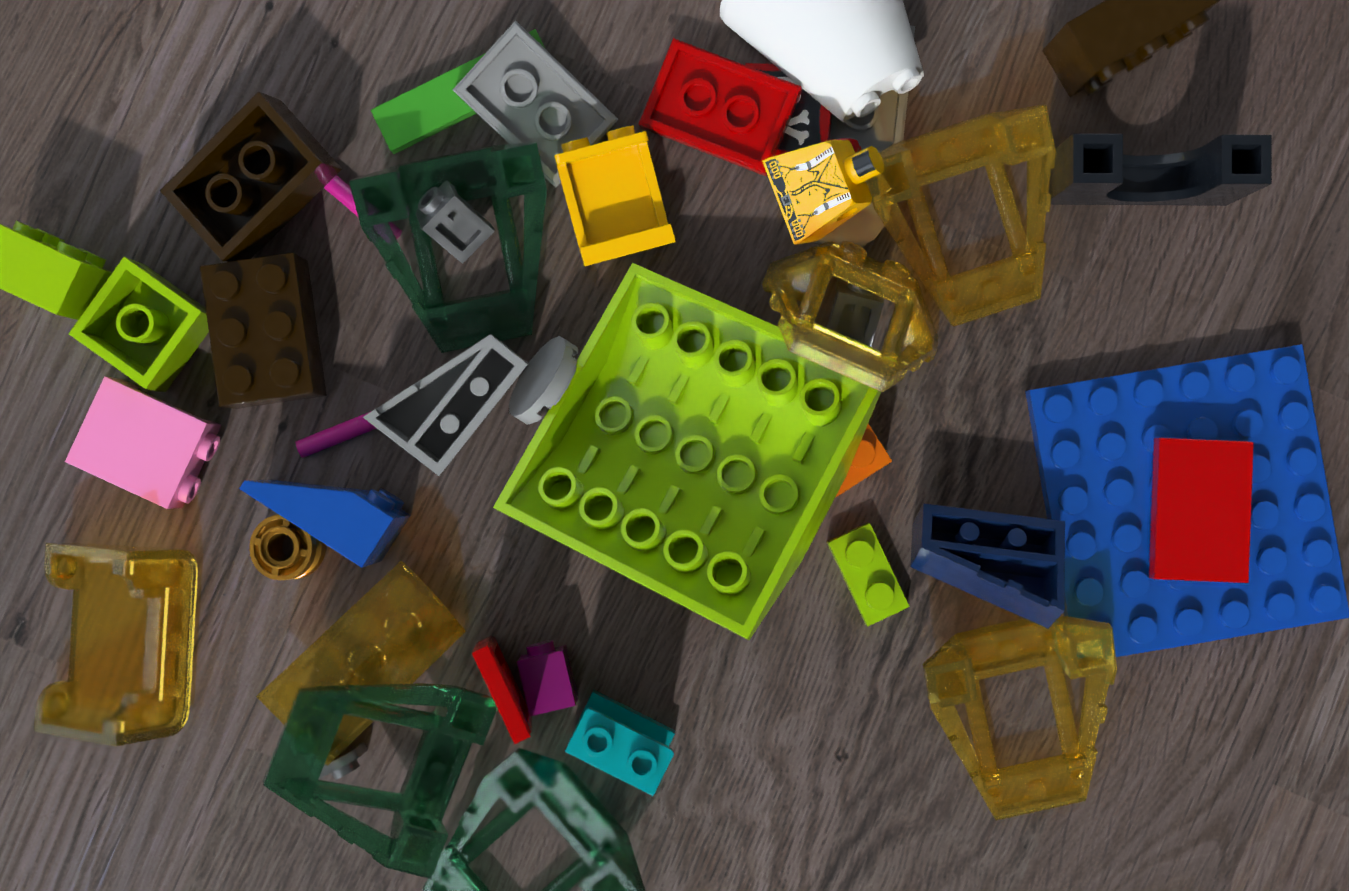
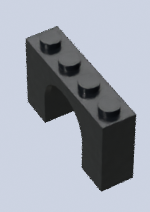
M1072 134L1043 159V205L1227 206L1272 184V135H1220L1206 145L1186 152L1135 156L1123 155V134Z

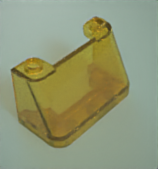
M46 543L44 569L48 582L55 588L73 589L68 680L49 684L39 695L35 709L34 731L115 747L169 737L179 733L185 726L190 712L198 566L194 555L187 550L172 548Z

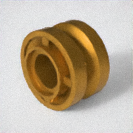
M273 515L264 519L255 528L250 539L249 550L251 560L261 574L273 580H290L304 578L315 572L323 562L326 545L284 517ZM287 536L294 543V551L290 558L285 556L282 548L283 541Z

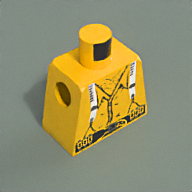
M829 140L762 161L794 245L816 242L870 205L872 196L866 180L884 172L883 159L875 147L869 146L855 153L849 140Z

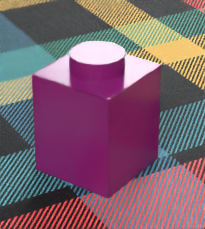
M553 640L527 646V654L521 655L517 660L529 716L576 706L579 697L566 645L555 647Z

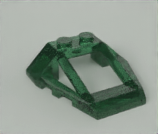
M537 142L493 145L400 164L349 180L362 230L369 241L374 243L385 260V266L392 277L397 279L412 303V308L441 353L472 347L490 334L500 341L532 335L547 186ZM448 180L455 187L458 195L465 201L491 196L510 289L444 302L432 240L421 229L416 216L418 203L432 187L439 188ZM524 195V265L510 197ZM408 218L422 287L388 222Z
M415 683L299 688L265 773L263 785L311 818L314 816L351 845L354 843L371 854L372 858L384 867L432 879L448 838V832L442 820L472 743L484 745L498 708L492 696L456 685ZM393 704L424 705L437 707L431 713ZM344 714L423 730L399 793L318 780ZM325 801L393 811L390 837Z
M517 748L483 778L475 797L458 823L459 826L443 850L422 889L423 891H490L468 865L530 810L537 806L580 855L578 859L541 891H569L579 881L581 882L578 886L583 891H646L629 836L623 827L566 763L522 748ZM501 797L508 806L471 838L495 802Z

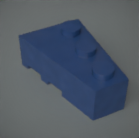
M923 503L912 524L910 567L1049 629L1065 611V521Z

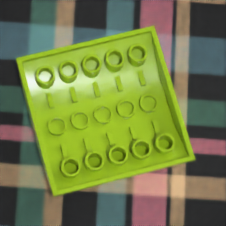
M632 263L579 355L576 372L559 402L555 406L553 405L546 413L493 508L733 633L750 640L802 562L844 482L887 379V374Z

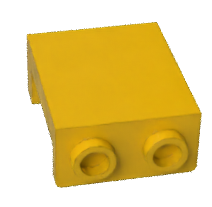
M633 125L607 132L608 141L590 145L588 137L561 144L563 153L554 156L584 266L676 242L672 226L668 224L647 144V132L635 133Z

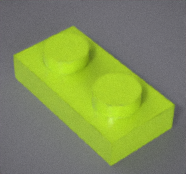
M867 522L827 541L865 625L870 626L910 607L870 523Z

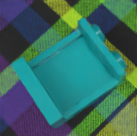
M593 689L572 731L565 752L654 796L674 756V751L669 745L675 735V730Z

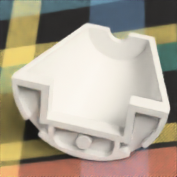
M903 0L721 1L720 17L723 22L842 122L854 116L860 118L870 114L880 105L881 100L879 96L891 90L898 94H904L916 87L922 77H924Z

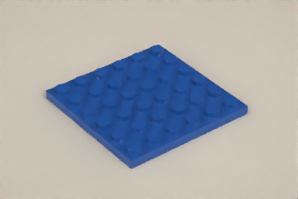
M1302 344L1025 391L1047 519L1065 521V611L1063 614L1072 662L1079 664L1349 618L1348 601ZM1154 438L1254 442L1249 583L1149 578Z

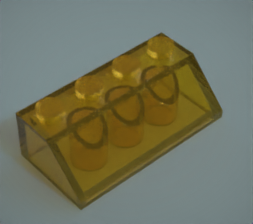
M401 560L256 697L292 734L328 766L466 631L433 591Z

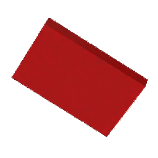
M673 38L639 121V126L767 177L762 161L776 156L801 95L802 87Z
M1154 438L1149 578L1249 583L1254 442Z
M495 636L486 637L476 643L472 655L514 744H517L531 737L532 716H529L527 704Z

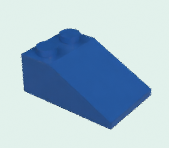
M277 480L244 481L239 488L361 568L383 560L411 516L401 509L404 502L400 498L382 488L378 492L373 489L361 490Z

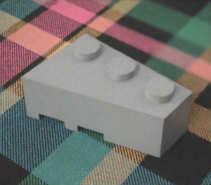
M490 334L389 401L366 414L363 418L440 476L529 363L494 335Z

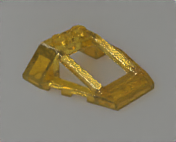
M1042 104L981 115L897 142L879 152L884 162V172L867 180L873 207L950 325L954 327L1041 299L1046 243L1043 242L1046 212H1050L1051 194L1048 193L1050 171L1054 169L1056 155L1046 105ZM1027 161L1026 233L1003 163L1012 166ZM985 166L1013 256L950 276L921 186ZM907 200L922 250L897 204L898 202Z
M828 241L771 262L763 279L762 287L764 291L772 293L769 300L771 309L781 313L778 326L788 351L880 392L886 391L903 380L908 370L915 372L920 369L923 361L929 363L934 359L938 348V334L919 283L915 277L910 275L911 271L904 265L892 260H885L884 263L868 257V253L864 248L848 241H842L841 244ZM832 276L896 304L881 351L815 323ZM796 300L801 301L799 308Z
M1060 616L1047 629L1025 618L956 633L923 663L929 706L995 820L1086 801L1098 752L1094 747L1100 723H1105L1108 707L1105 705L1109 685H1114L1117 672L1113 628L1109 623ZM1044 666L1062 755L997 769L979 680ZM1064 671L1071 680L1086 676L1078 735ZM965 703L974 749L954 705Z

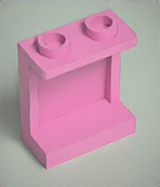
M104 376L65 462L166 509L182 508L185 503L189 504L199 490L201 479L197 477L204 462L210 461L219 447L220 437L217 434L221 425L213 421L201 419L138 390V386L123 379Z

